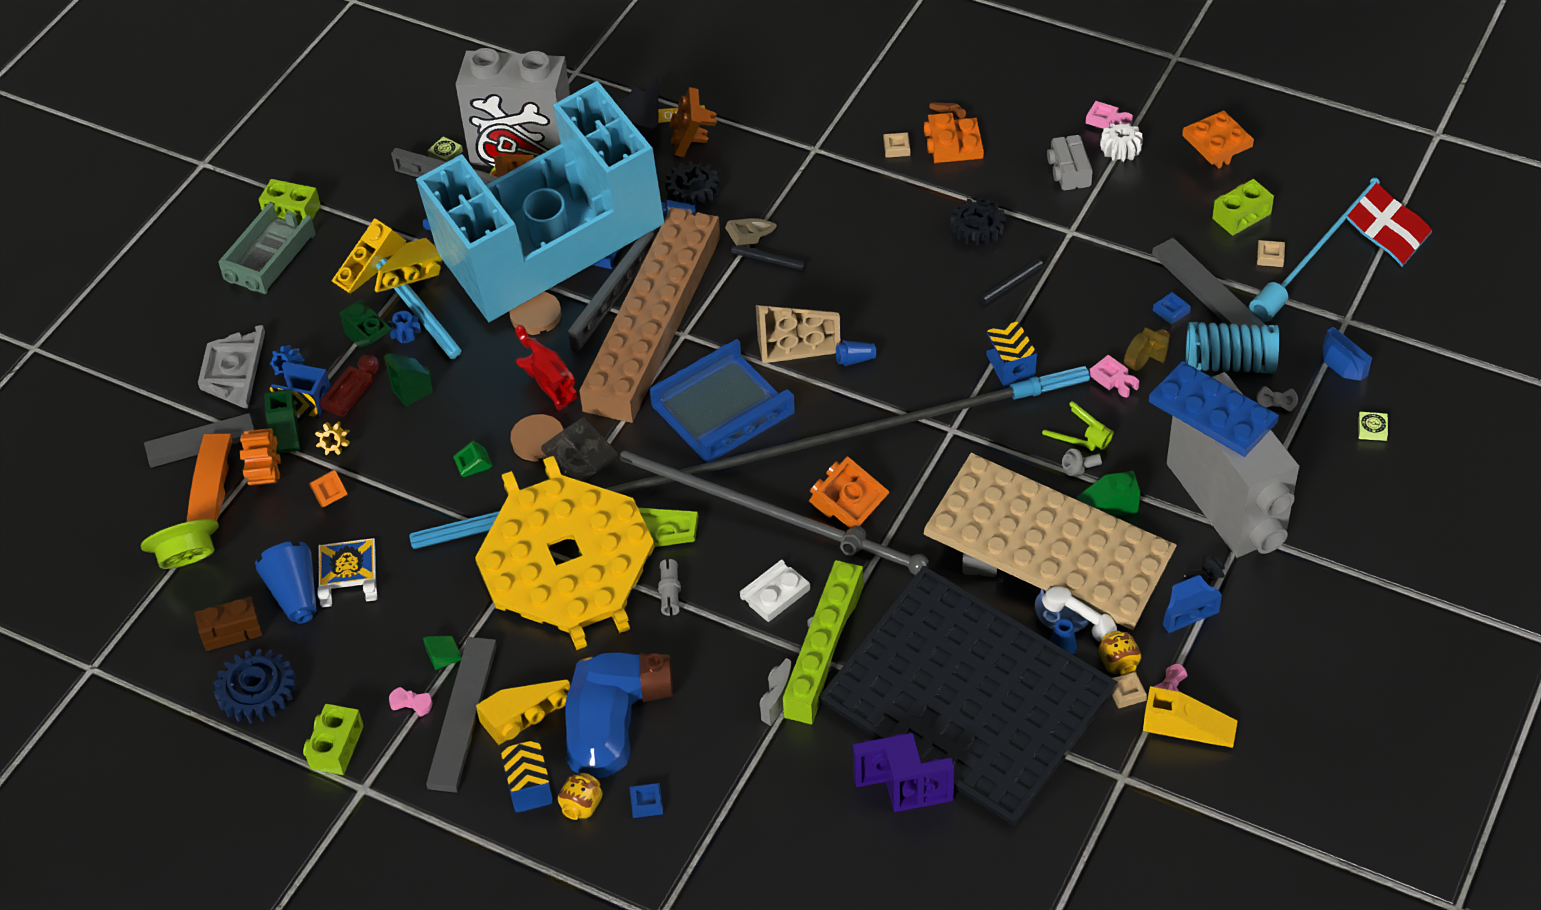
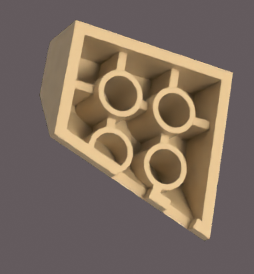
M756 305L758 343L763 364L835 353L836 344L840 343L839 313Z

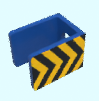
M1019 322L987 331V336L994 349L986 351V356L1003 386L1036 377L1037 353Z
M283 362L282 368L288 387L272 384L270 387L271 392L291 389L297 414L319 418L332 394L326 369Z
M539 739L500 748L515 812L552 804L553 798Z

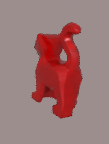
M518 325L515 329L518 339L526 348H530L533 354L526 358L516 359L517 365L525 369L530 377L536 379L540 388L553 400L558 411L577 399V392L573 388L575 379L572 373L554 350L544 347L535 338H530L525 327Z

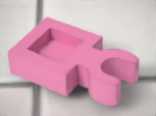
M1095 101L1086 116V124L1103 129L1108 128L1110 123L1118 125L1120 121L1122 124H1128L1129 122L1132 124L1133 115L1126 112L1118 113V107Z
M1109 355L1090 369V377L1108 390L1114 386L1117 387L1119 394L1127 398L1129 396L1130 389L1126 386H1130L1135 390L1139 388V380L1134 376L1128 375V368Z

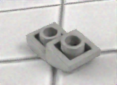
M787 658L780 666H775L771 670L768 677L770 691L766 692L760 701L761 720L770 726L783 710V696L792 675L791 660Z

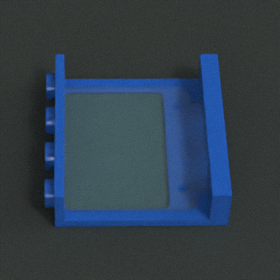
M738 339L723 345L720 349L700 358L697 362L679 370L676 374L656 383L650 388L652 407L706 463L716 460L795 413L794 395L788 389L779 394L741 356L740 341Z

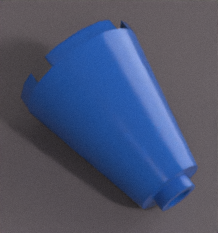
M284 542L265 550L261 554L262 559L260 562L256 559L255 566L258 574L289 620L302 624L310 621L317 611L312 554L309 545L304 542H299L300 546H292L291 542Z

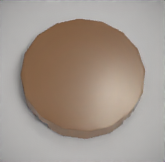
M542 292L509 311L514 328L516 329L518 325H523L530 335L540 334V331L547 330V332L552 330L559 323L562 316L560 302L555 296L547 292Z
M538 414L525 417L516 423L511 431L513 450L519 457L529 461H539V458L544 457L548 458L549 456L543 450L564 436V429L561 423L552 416Z

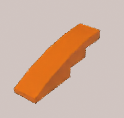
M204 434L193 475L187 522L202 519L218 520L226 494L224 483L229 470L227 458L232 446L231 434Z

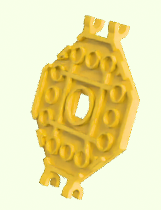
M554 456L543 459L546 466L545 471L549 480L519 490L512 471L502 475L508 497L475 559L495 608L503 611L508 609L520 613L524 618L542 624L546 622L558 626L559 630L570 634L574 646L578 650L587 646L582 628L612 616L619 634L630 630L627 622L629 621L624 608L627 604V598L632 588H635L643 572V566L648 556H651L655 546L632 497L561 475ZM565 539L575 540L582 556L556 565L549 547Z

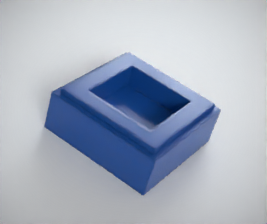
M1173 292L1153 304V311L1171 325L1189 314L1191 306Z
M660 783L630 787L633 818L663 814Z

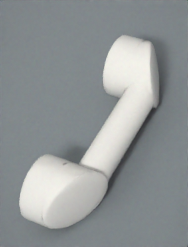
M1060 586L1049 588L1042 597L1043 605L1049 611L1059 612L1066 606L1095 624L1092 627V635L1099 642H1101L1106 634L1117 631L1116 623L1110 615H1101L1072 597L1071 592L1067 588Z

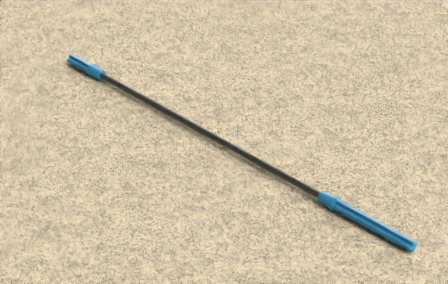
M1086 366L1038 378L1032 377L1029 380L1010 384V388L679 471L697 476L1010 397L1016 400L1032 395L1037 396L1043 392L1087 382L1090 379L1089 371ZM657 475L605 489L625 494L675 480ZM500 511L411 533L409 537L413 549H418L490 531Z

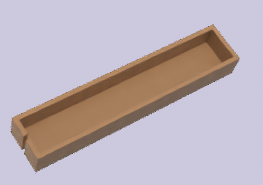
M674 207L670 208L664 220L665 224L661 226L580 389L583 412L630 423L634 422L719 243V217L698 212L694 216L692 211Z

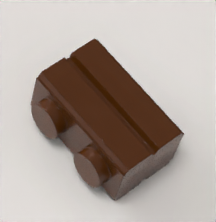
M251 596L195 612L198 631L206 651L262 636L258 614Z

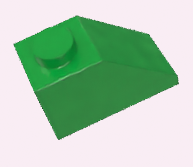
M1134 471L1108 474L1079 494L1077 500L1114 517L1136 514L1139 508L1140 489Z

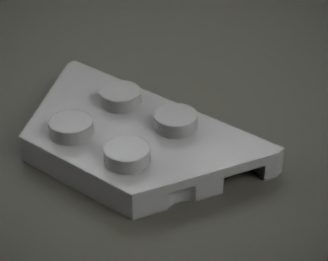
M263 325L256 326L255 332L241 336L238 332L225 339H218L207 343L198 380L200 390L240 407L248 408L265 335Z

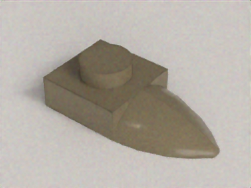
M749 218L730 220L727 222L725 229L737 246L758 243L760 237L773 232L777 225L770 221Z

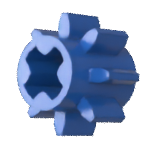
M399 311L394 314L393 321H387V324L391 327V339L397 338L401 343L411 342L415 340L416 333H421L418 316H412L408 311Z
M290 345L281 346V350L272 352L274 356L270 365L275 370V375L284 374L283 362L303 365L305 359L299 353V348L291 350Z

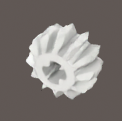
M1121 121L1118 125L1110 123L1108 128H1104L1100 140L1101 150L1104 152L1105 157H1112L1113 161L1121 159L1122 162L1125 159L1133 160L1134 156L1139 155L1143 144L1142 133L1139 132V128L1136 126L1131 127L1130 122L1122 124Z

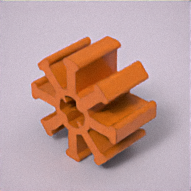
M273 429L244 431L240 438L244 449L240 450V459L245 461L243 475L244 478H248V485L277 483V479H280L277 464H280L281 461L280 454H276L278 441L276 436L273 437Z

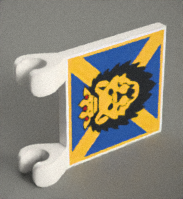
M374 538L319 545V587L317 593L321 607L332 606L331 589L363 585L366 601L377 600Z

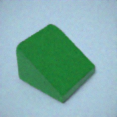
M474 440L453 456L462 477L493 467L486 449Z
M428 636L423 638L425 649L435 670L461 661L462 656L452 636Z

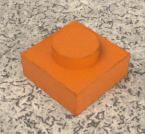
M335 470L309 482L321 507H325L347 495Z

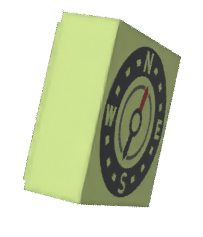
M442 137L428 150V156L448 162L463 152L462 145Z
M1359 412V439L1387 441V414Z

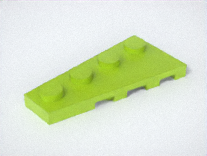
M638 508L655 547L695 541L698 512Z

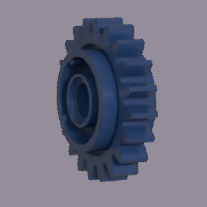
M258 649L254 656H251V653L246 650L245 658L241 659L238 655H234L235 663L225 662L224 665L227 671L217 672L219 680L213 682L216 689L214 691L216 701L220 710H225L227 717L235 714L237 722H240L245 716H247L249 723L253 722L255 716H259V719L263 722L265 721L266 713L275 717V708L278 707L285 710L284 700H293L291 691L296 690L294 682L296 677L290 662H285L282 654L274 657L272 650H269L265 656H263L261 649Z

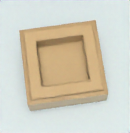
M908 133L883 134L886 158L910 156Z
M1259 240L1257 265L1283 267L1285 242Z
M1136 672L1112 678L1118 682V688L1112 695L1118 709L1146 701L1147 694Z

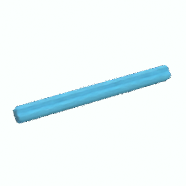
M382 258L381 262L377 263L376 267L378 270L388 261L387 258ZM408 284L395 287L394 290L411 311L418 316L419 321L449 358L455 359L460 355L461 349L412 288Z

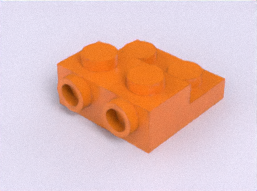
M953 113L928 115V121L924 122L925 137L929 136L927 139L928 153H933L934 163L983 159L984 151L977 118L954 120Z
M847 456L841 464L836 461L826 472L829 477L825 481L819 479L810 490L813 495L809 502L829 519L834 515L848 528H852L853 526H861L890 492Z

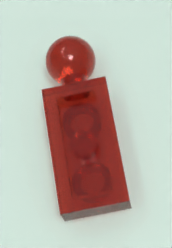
M366 354L359 359L358 369L349 366L319 401L321 409L344 417L373 382L372 374L376 373L379 368L378 359L374 355Z

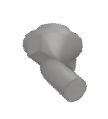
M1078 449L1068 450L1062 459L1064 472L1069 476H1080L1085 472V468L1102 464L1100 454L1082 458L1081 452Z

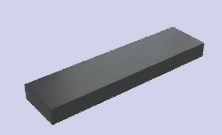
M250 413L144 442L149 465L152 468L198 455L204 434H231L232 445L241 443L240 438L244 431L254 430Z

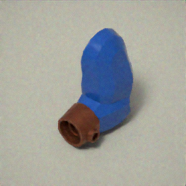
M604 653L579 660L576 664L573 680L566 698L565 753L566 761L572 771L578 774L587 773L595 778H603L614 775L627 765L631 756L628 734L631 722V705L639 700L647 702L673 697L672 667L669 654Z

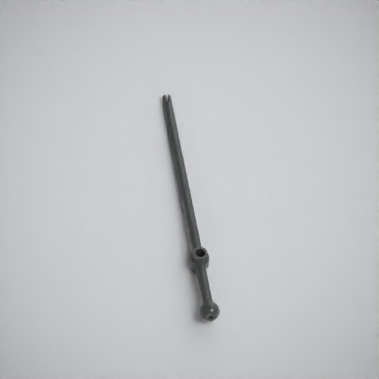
M623 451L620 453V459L623 462L840 541V548L846 555H854L860 550H864L907 566L914 575L923 566L927 568L929 566V560L923 554L910 556L867 540L866 532L860 526H853L845 532L631 452Z

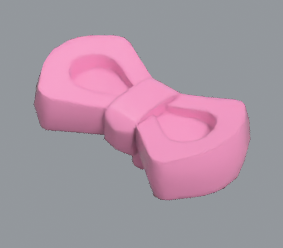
M1180 664L1168 667L1166 669V678L1162 683L1153 687L1179 691L1177 689L1179 682L1188 676L1186 669Z
M401 687L393 690L389 696V704L392 710L395 711L403 707L413 708L419 716L429 713L433 704L428 693L416 694L412 691L407 692Z

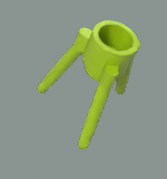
M1073 401L1069 403L1072 407L1071 411L1089 425L1085 432V437L1088 438V441L1048 430L1042 431L1043 435L1084 446L1091 451H1094L1096 447L1101 450L1105 449L1114 434V431L1098 422Z

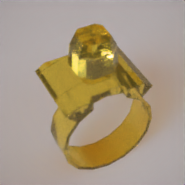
M1145 327L1143 332L1136 335L1125 354L1124 365L1134 371H1139L1149 357L1164 363L1170 333L1164 329L1154 332Z

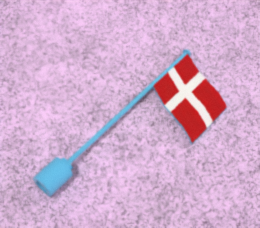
M1372 178L1370 180L1371 184L1283 283H1268L1252 300L1249 309L1262 322L1270 321L1288 301V293L1285 287L1345 219L1352 223L1365 237L1389 253L1401 267L1405 265L1427 239L1432 229L1418 215L1388 194L1379 185L1380 181L1378 178Z

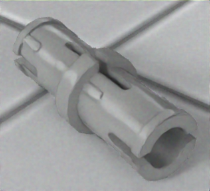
M669 559V569L667 568L666 560L660 563L661 581L658 583V590L661 594V612L667 616H670V606L672 607L673 615L679 612L678 594L681 591V585L678 581V563L673 559Z

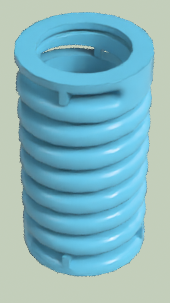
M1198 322L1188 323L1186 363L1198 370L1202 368L1203 371L1209 370L1212 349V370L1218 371L1222 349V370L1224 372L1230 370L1232 351V370L1239 372L1243 347V371L1245 373L1251 370L1252 349L1253 371L1255 373L1260 371L1261 373H1276L1279 355L1278 325H1262L1259 329L1256 324L1250 327L1242 324L1238 327L1236 324L1227 326L1225 323H1221L1217 326L1215 323H1210L1206 327L1204 322L1199 324ZM1201 351V363H1198ZM1263 353L1265 359V366L1262 365Z

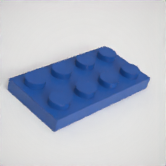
M1184 361L1149 395V402L1243 457H1246L1277 424L1279 417L1278 414Z

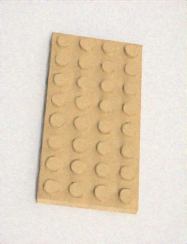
M970 453L925 526L923 533L934 540L1047 591L1049 588L1056 586L1067 588L1071 592L1072 597L1101 615H1110L1115 623L1134 630L1177 546L1172 542L973 453Z

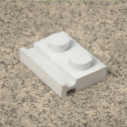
M780 560L740 591V598L743 601L746 600L753 610L769 622L810 590V583L794 569L788 568L783 560Z

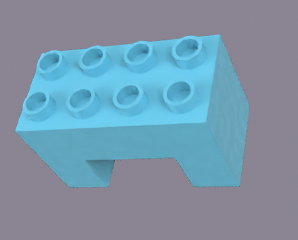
M598 81L553 104L560 145L487 185L484 184L462 154L416 179L437 252L488 322L665 224L653 148Z

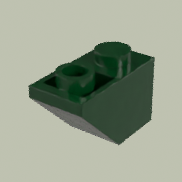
M361 299L339 312L344 333L359 348L370 345L391 332V327Z
M291 389L264 393L268 429H273V437L276 436L278 441L276 454L299 451L298 415Z

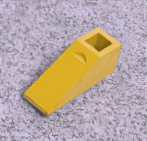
M374 218L332 279V282L351 294L378 273L376 265L378 262H381L382 258L389 260L404 245L406 240Z
M427 238L405 243L378 270L375 291L381 292L438 276L443 260L436 247Z
M560 680L500 690L476 705L479 721L497 744L500 745L506 740L515 738L519 732L530 725L539 723L554 710L564 707L570 689V682L568 680Z
M1150 686L1143 731L1233 748L1237 720L1181 692Z

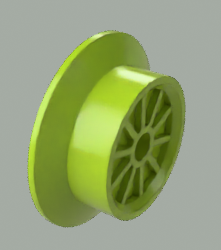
M212 519L181 523L149 536L141 543V549L144 552L155 553L159 567L162 569L189 565L210 556L214 552L210 535L218 529L219 524L216 520Z

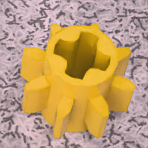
M339 421L332 427L326 422L323 424L325 432L318 430L315 434L320 437V442L316 446H322L325 449V455H328L333 450L339 455L342 452L340 445L348 446L350 444L345 439V435L349 430H343L340 427ZM331 433L335 434L334 439L337 440L335 443L331 442V437L329 436Z

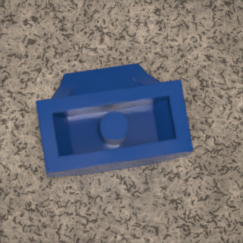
M1335 327L1327 330L1322 348L1324 363L1343 378L1361 381L1367 377L1372 357Z
M1200 575L1173 585L1171 600L1164 616L1163 626L1170 633L1219 613L1222 599L1221 593L1218 589L1209 586Z

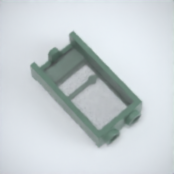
M269 202L218 261L223 279L229 283L244 286L251 291L267 294V289L306 242L310 238L313 239L316 235L311 216L307 215L298 225L296 215L288 211L285 214V220L277 218L274 204Z

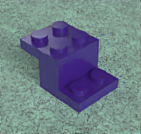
M913 733L895 734L889 738L864 740L853 744V777L856 787L886 782L894 812L953 801L954 765L952 758L932 759L926 763H921Z

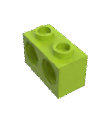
M274 179L269 181L259 197L261 210L269 202L273 203L277 218L285 220V214L291 211L296 215L298 224L307 215L311 216L313 220L321 206L316 188Z
M1252 179L1245 184L1239 185L1231 192L1219 196L1214 202L1212 219L1233 236L1269 216L1272 212L1274 195L1256 180Z
M330 704L324 705L322 713L318 714L315 718L314 731L311 738L307 739L304 744L303 754L306 756L310 769L344 775L364 727L359 710Z

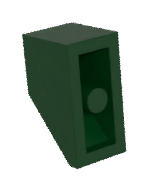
M389 353L384 356L392 391L406 407L433 392L431 384L433 376L427 366L422 367L414 358Z

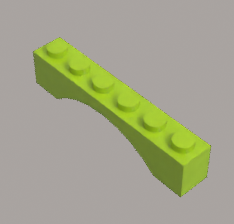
M835 560L783 696L784 718L813 724L821 703L819 696L824 690L838 639L847 619L855 610L863 589V566Z

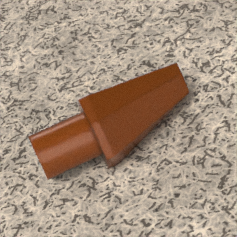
M933 102L929 106L930 109L939 113H953L954 119H963L966 116V111L955 103Z

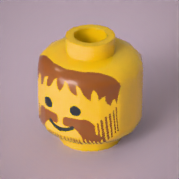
M1112 631L1106 634L1098 648L1099 656L1106 670L1114 675H1125L1134 672L1142 658L1133 637L1125 632Z
M587 773L570 776L558 795V803L562 808V813L573 820L578 818L586 819L592 816L603 795L599 781Z

